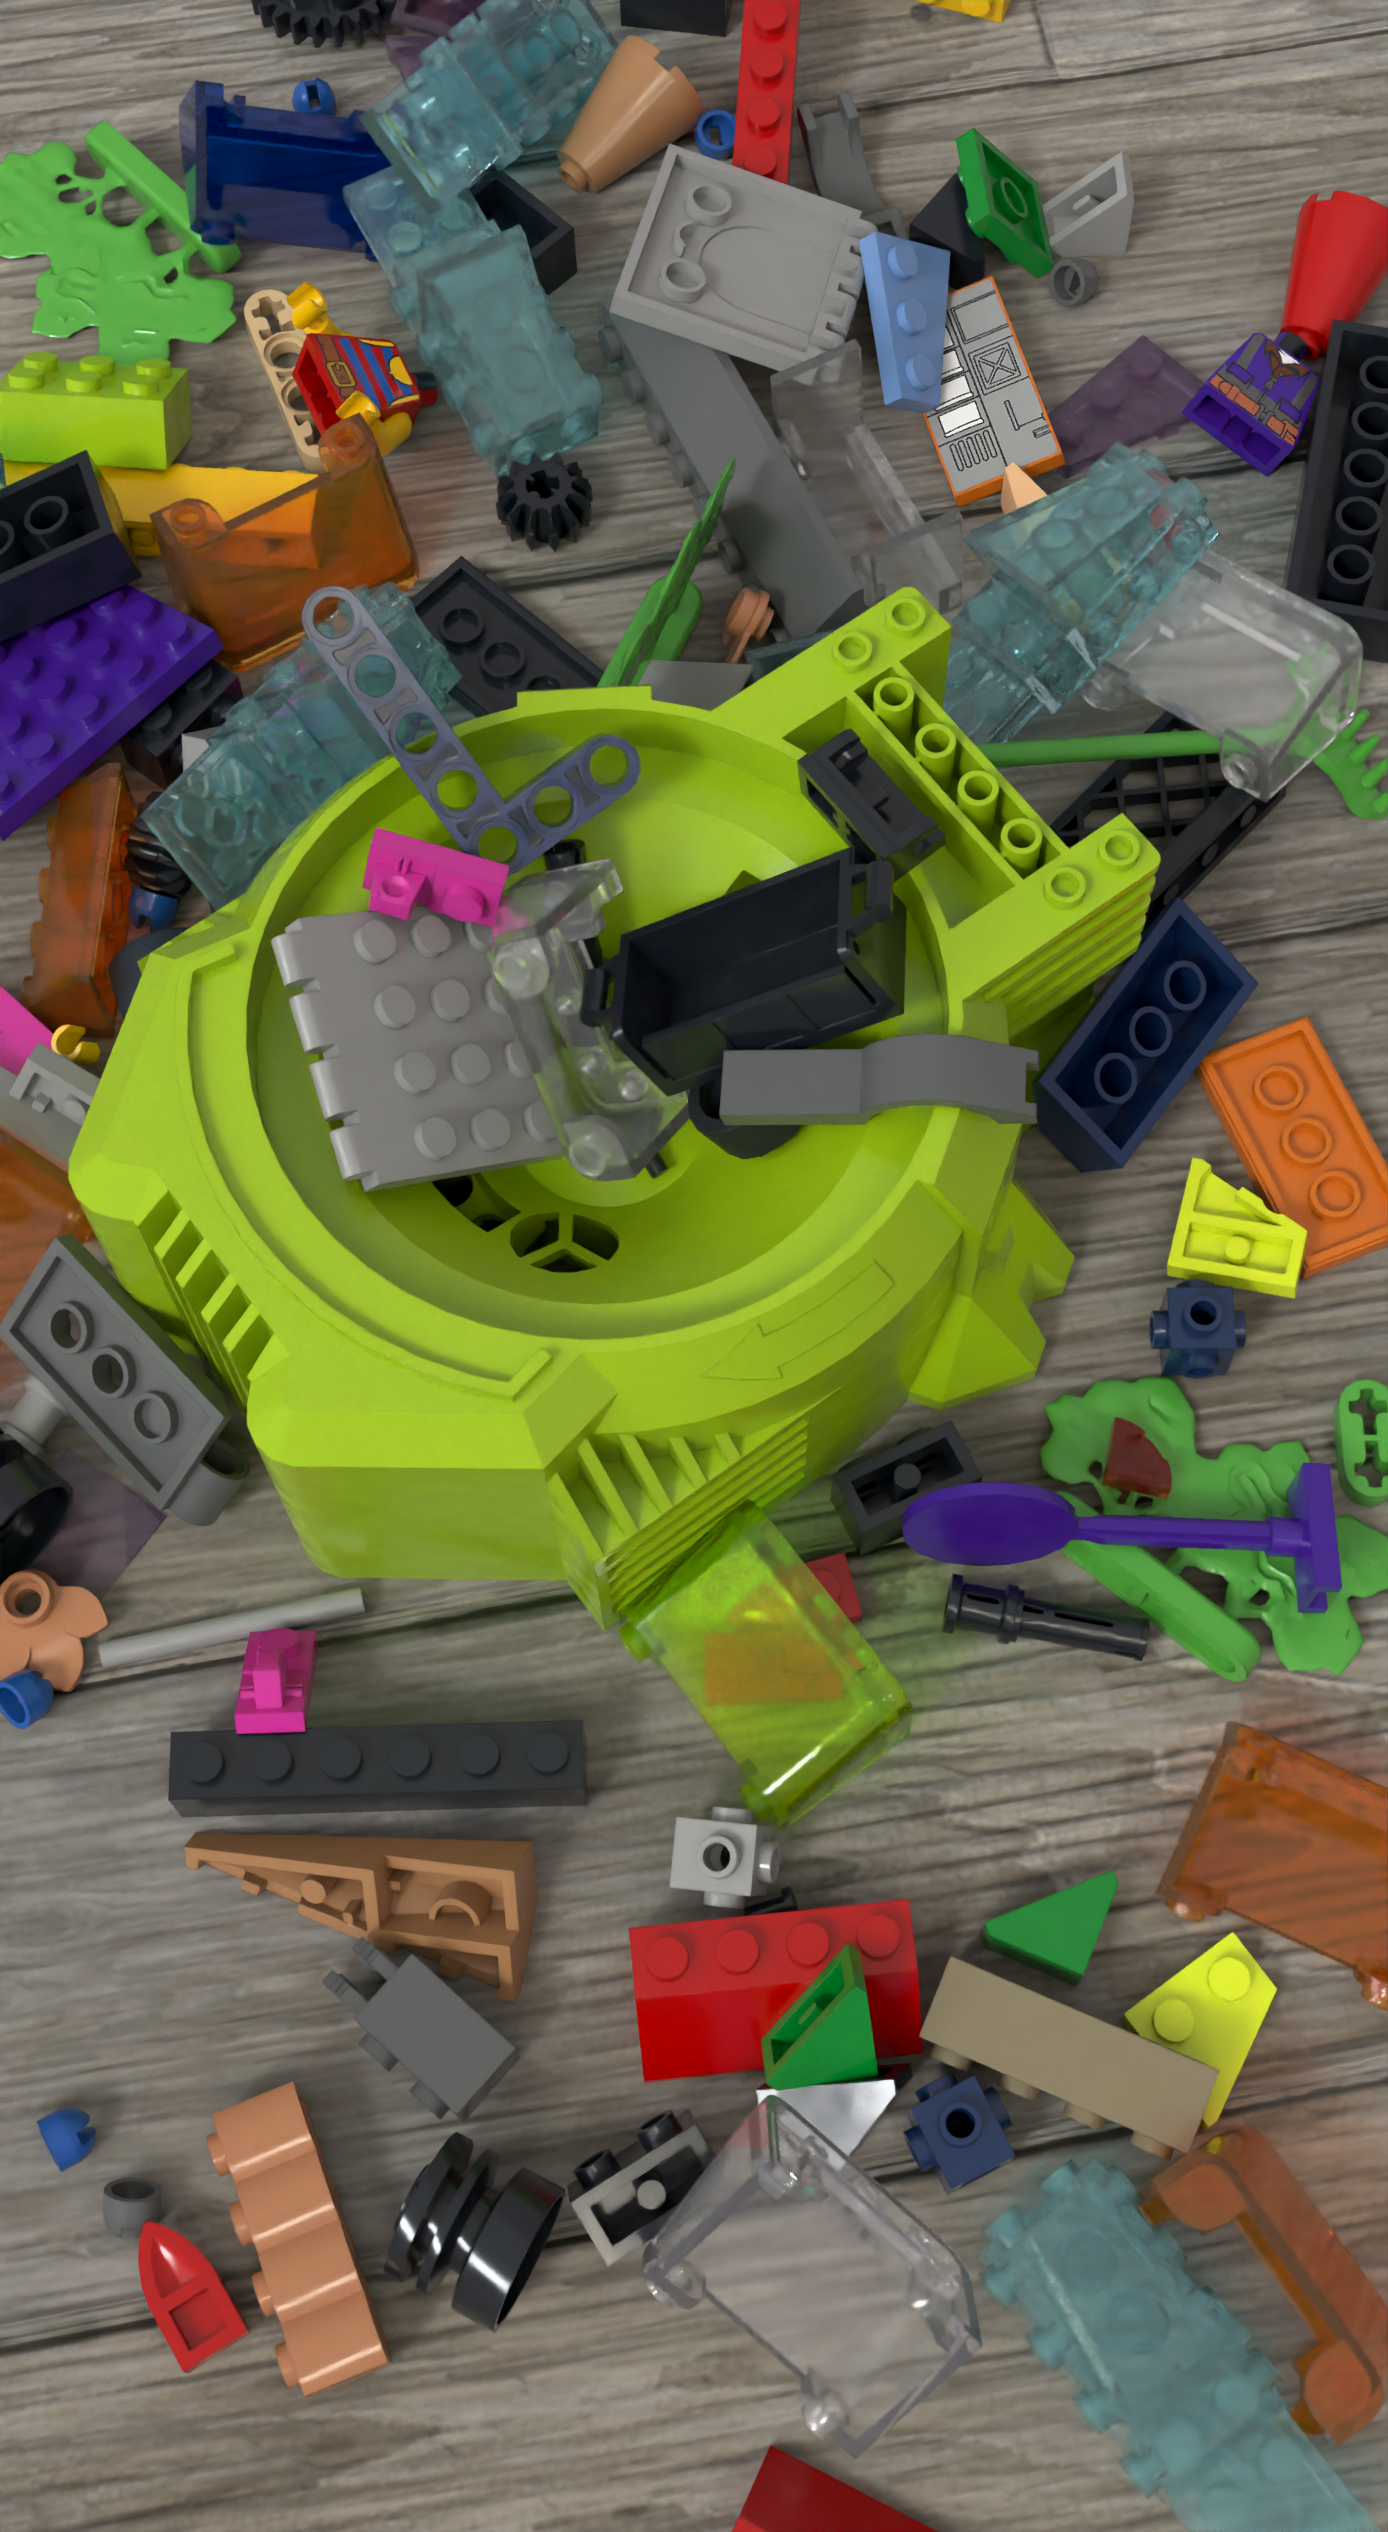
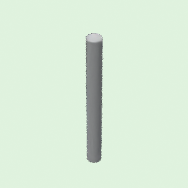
M361 1586L100 1642L99 1654L103 1668L106 1669L249 1638L250 1632H266L275 1628L290 1629L366 1612Z

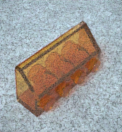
M107 763L60 793L57 815H50L47 822V845L49 851H51L49 868H42L39 875L38 891L40 902L43 904L41 921H34L31 927L30 948L32 956L35 958L33 976L26 975L23 980L22 1005L53 1034L60 1026L70 1024L85 1027L86 1031L82 1037L114 1038L118 1004L109 981L108 965L114 955L127 945L130 925L128 900L132 886L135 884L130 882L128 871L125 870L124 860L127 855L125 843L129 839L131 831L129 824L134 823L137 815V807L121 763Z

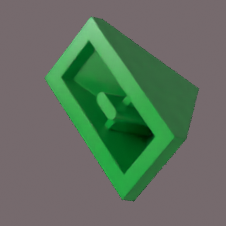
M1113 1870L984 1922L980 1937L985 1948L1077 1987L1085 1973L1118 1886Z
M847 1943L761 2039L766 2084L781 2091L878 2076L859 1949Z

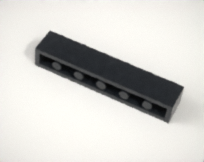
M583 1720L306 1728L305 1732L237 1734L236 1730L171 1732L168 1800L182 1817L587 1806V1738Z

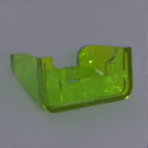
M750 1499L745 1500L727 1513L619 1612L620 1623L623 1626L617 1629L616 1633L624 1647L638 1663H641L648 1657L656 1666L661 1664L738 1764L740 1775L745 1784L737 1789V1793L747 1809L754 1810L753 1816L760 1823L770 1818L780 1832L909 1736L913 1706L901 1685L766 1514Z

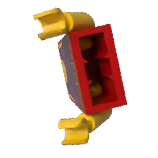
M304 282L287 296L288 304L294 308L291 315L293 324L300 330L304 329L307 334L292 373L295 382L331 457L367 449L375 456L385 457L409 437L420 408L435 404L438 397L436 378L430 371L409 372L396 344L390 340L363 338L339 329L327 313H325L328 305L323 294L312 283Z

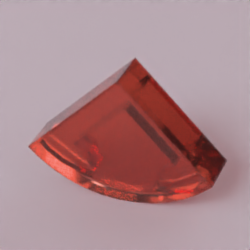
M1115 1417L1111 1426L1102 1485L1167 1499L1172 1488L1171 1470L1167 1460L1162 1457L1154 1444L1145 1437L1146 1432L1132 1422Z

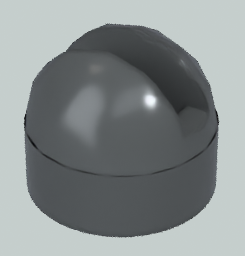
M1081 258L1059 261L1052 268L1049 277V287L1052 296L1059 304L1064 306L1086 302L1095 294L1099 282L1096 268L1087 260ZM1080 286L1077 294L1073 292Z
M122 2178L109 2182L104 2187L102 2208L104 2221L108 2229L116 2237L122 2238L123 2228L136 2229V2239L140 2238L143 2224L148 2221L154 2223L158 2221L161 2207V2187L153 2181L142 2178Z

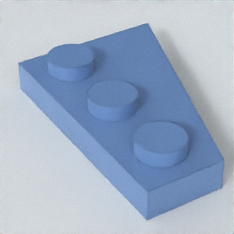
M875 231L860 239L859 245L884 403L888 407L923 414L940 406L951 251Z

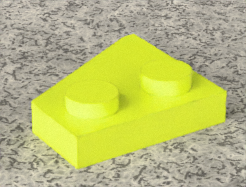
M1192 1157L1167 1262V1275L1187 1280H1204L1215 1285L1295 1299L1307 1246L1308 1231L1284 1214H1276L1268 1210L1262 1199L1244 1187H1241L1238 1191L1211 1172V1165L1203 1159Z
M1232 1932L1122 2015V2021L1131 2032L1220 2070L1200 2122L1204 2130H1207L1217 2122L1277 1988L1234 1932Z

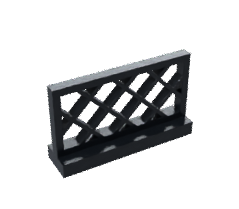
M1173 704L1143 734L1172 732L1175 728L1180 731L1211 730L1215 728ZM1267 748L1260 756L1253 751L1116 760L1049 827L1067 847H1071L1100 828L1084 829L1083 819L1092 810L1118 807V813H1123L1126 816L1125 806L1160 803L1162 821L1133 824L1146 839L1165 837L1166 846L1160 853L1161 861L1158 871L1155 873L1156 881L1154 889L1150 894L1149 909L1145 913V925L1140 933L1142 938L1171 898L1179 896L1184 900L1286 796L1287 759L1272 749ZM1231 761L1243 769L1234 779L1208 781L1206 764ZM1190 765L1199 766L1201 782L1166 786L1164 768ZM1156 769L1158 787L1123 790L1122 780L1130 772ZM1203 798L1204 810L1197 817L1170 820L1168 802Z

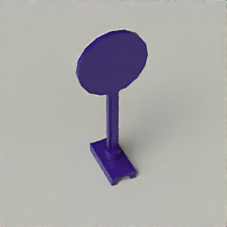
M1303 1463L1286 1491L1289 1517L1267 1516L1265 1521L1105 1514L1092 1517H1078L1075 1514V1507L1062 1495L1038 1486L1011 1482L967 1483L936 1490L913 1501L902 1515L904 1542L917 1553L945 1563L970 1566L1010 1565L1042 1558L1064 1548L1072 1540H1084L1102 1545L1264 1551L1266 1556L1293 1557L1298 1613L1324 1614L1328 1609L1326 1592L1339 1593L1342 1588L1330 1465L1324 1463Z

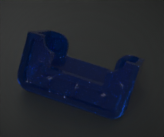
M195 80L179 105V137L190 230L200 234L203 243L225 246L234 244L236 239L365 253L366 260L377 263L397 261L399 253L406 252L416 243V108L389 104L386 107V118L366 119V111L354 110L348 118L247 106L246 96L234 95L229 103L225 101L224 84Z

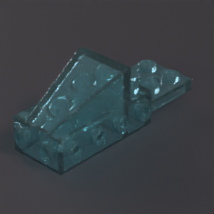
M487 0L475 10L482 20L479 21L474 12L465 17L446 32L453 43L450 44L443 35L417 55L424 66L359 117L375 143L380 147L428 216L442 208L492 164L499 172L525 152L520 145L521 141L526 148L553 128L547 120L548 118L555 124L580 105L575 95L582 101L591 94L602 75L601 73L606 68L619 44L589 0H555L556 5L551 0ZM581 43L587 47L588 52L584 50Z
M443 144L342 187L345 204L394 287L389 290V297L401 322L407 321L415 335V343L422 360L428 368L433 366L441 380V388L449 407L454 413H460L467 425V433L473 449L480 459L486 458L498 481L499 477L510 475L509 469L511 468L512 460L527 465L530 463L533 451L541 460L552 457L556 452L561 453L598 436L599 407L604 403L601 387L593 373L590 371L584 373L576 360L577 350L569 331L564 326L557 328L550 316V303L543 287L538 281L524 230L519 224L501 232L494 219L487 221Z
M1117 440L1102 458L1091 466L1088 473L1080 481L973 529L963 539L992 577L978 593L967 601L964 608L951 621L961 634L950 644L943 710L974 744L1009 742L1041 707L1054 715L1220 536V533L1203 509L1208 502L1206 496L1185 477H1181L1176 483L1167 477L1169 474L1167 468L1148 450L1143 448L1138 454H1135Z
M393 581L368 589L366 584H361L350 590L361 600L439 711H441L450 701L446 694L457 684L462 676L450 661L446 648L434 639L417 616L411 600L399 591ZM342 598L336 604L338 610L328 620L316 625L317 629L327 637L341 638L347 635L353 627L354 612L351 605ZM307 633L300 639L302 646L291 657L281 660L265 673L262 678L265 683L254 694L241 699L226 712L224 718L227 721L206 740L209 747L140 815L216 911L247 892L262 867L286 838L327 798L373 765L374 762L392 753L309 639ZM369 655L358 663L355 676L359 687L364 692L371 695H381L393 687L396 680V671L393 664L387 658L380 655ZM410 713L404 716L396 729V736L400 744L404 747L413 742L421 720L424 721L430 717L422 713Z
M1095 2158L1080 2170L1076 2163L1070 2159L1039 2185V2188L1047 2197L1026 2215L1015 2204L982 2231L991 2242L977 2255V2258L985 2267L978 2273V2276L986 2289L1005 2311L1014 2305L1031 2328L1024 2335L1026 2341L1050 2372H1054L1058 2367L1063 2370L1078 2390L1071 2397V2400L1090 2427L1099 2436L1104 2431H1109L1126 2454L1119 2460V2464L1139 2492L1146 2499L1156 2494L1162 2503H1167L1188 2532H1381L1285 2409L1288 2405L1277 2392L1284 2382L1275 2367L1256 2347L1252 2348L1248 2353L1242 2346L1252 2336L1233 2317L1228 2307L1213 2289L1206 2285L1200 2290L1193 2284L1180 2267L1187 2261L1185 2253L1162 2225L1159 2224L1151 2230L1134 2208V2205L1140 2201L1137 2191L1115 2165L1112 2164L1105 2170Z

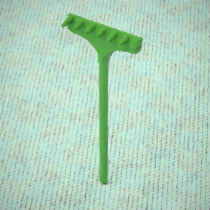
M1333 636L1328 637L1308 654L1294 653L1286 663V671L1292 683L1295 703L1291 715L1282 722L1270 723L1268 726L975 744L995 768L1260 751L1267 748L1275 752L1291 750L1314 762L1331 777L1341 792L1348 808L1356 816L1366 820H1384L1388 816V790L1380 795L1376 788V785L1388 770V758H1385L1370 770H1368L1365 764V760L1379 743L1381 737L1378 733H1374L1357 746L1353 737L1370 713L1364 708L1348 721L1345 720L1342 713L1359 689L1355 684H1352L1336 697L1331 690L1346 669L1347 663L1341 660L1325 673L1320 666L1336 643V639Z

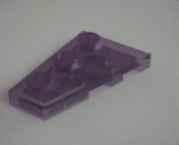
M1142 335L1048 414L1065 460V465L1054 470L1063 478L1069 479L1126 455L1128 447L1154 436H1157L1159 440H1163L1179 433L1180 426L1191 421L1181 411L1203 386L1204 382Z

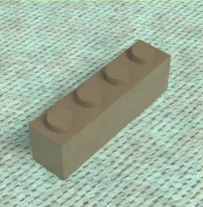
M954 1956L949 1958L919 2034V2037L934 2043L930 2053L931 2057L965 2072H970L973 2061L1000 2072L996 2082L997 2086L1032 2101H1036L1040 2090L1066 2101L1062 2114L1101 2131L1107 2119L1134 2130L1129 2142L1130 2144L1167 2160L1171 2159L1174 2148L1189 2154L1220 2072L1215 2067Z

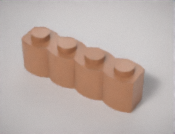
M292 2081L213 2113L217 2132L206 2136L208 2148L219 2176L222 2177L231 2173L235 2182L239 2201L229 2204L231 2219L242 2246L254 2243L262 2270L252 2274V2282L264 2315L267 2317L277 2313L281 2323L285 2342L275 2345V2353L288 2388L300 2385L304 2397L313 2398L393 2365L378 2314L370 2296L354 2243L346 2225L343 2211L300 2087Z

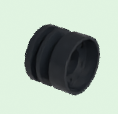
M1 1428L0 1586L9 1576L18 1571L26 1570L35 1562L60 1530L73 1503V1487L38 1457L23 1456V1446L10 1434H4Z
M455 2132L447 2139L432 2162L423 2168L412 2185L394 2226L395 2235L387 2253L383 2270L387 2275L403 2282L412 2273L423 2255L426 2256L416 2284L417 2291L426 2296L436 2289L450 2270L459 2274L452 2299L451 2307L453 2311L495 2333L502 2326L523 2291L552 2232L566 2193L565 2189L525 2167H522L509 2180L501 2193L492 2189V2185L497 2172L499 2157L498 2153L489 2148L479 2156L468 2174L465 2175L474 2144L472 2139Z

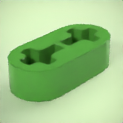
M1358 1380L1344 1389L1334 1406L1333 1425L1337 1471L1341 1490L1348 1499L1358 1505L1372 1507L1381 1505L1388 1500V1387L1374 1380ZM1359 1399L1367 1400L1369 1410L1380 1411V1414L1376 1415L1370 1426V1435H1364L1361 1414L1350 1413L1355 1408ZM1366 1451H1372L1374 1470L1386 1473V1476L1382 1477L1376 1488L1369 1487L1367 1477L1355 1474L1365 1462Z

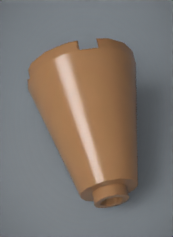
M628 35L618 45L557 151V158L561 164L557 171L563 181L577 193H581L584 189L593 194L599 192L667 147L669 143H673L693 130L704 112L703 104L696 90L684 73L676 65L669 71L664 69L655 60L661 51L639 36Z

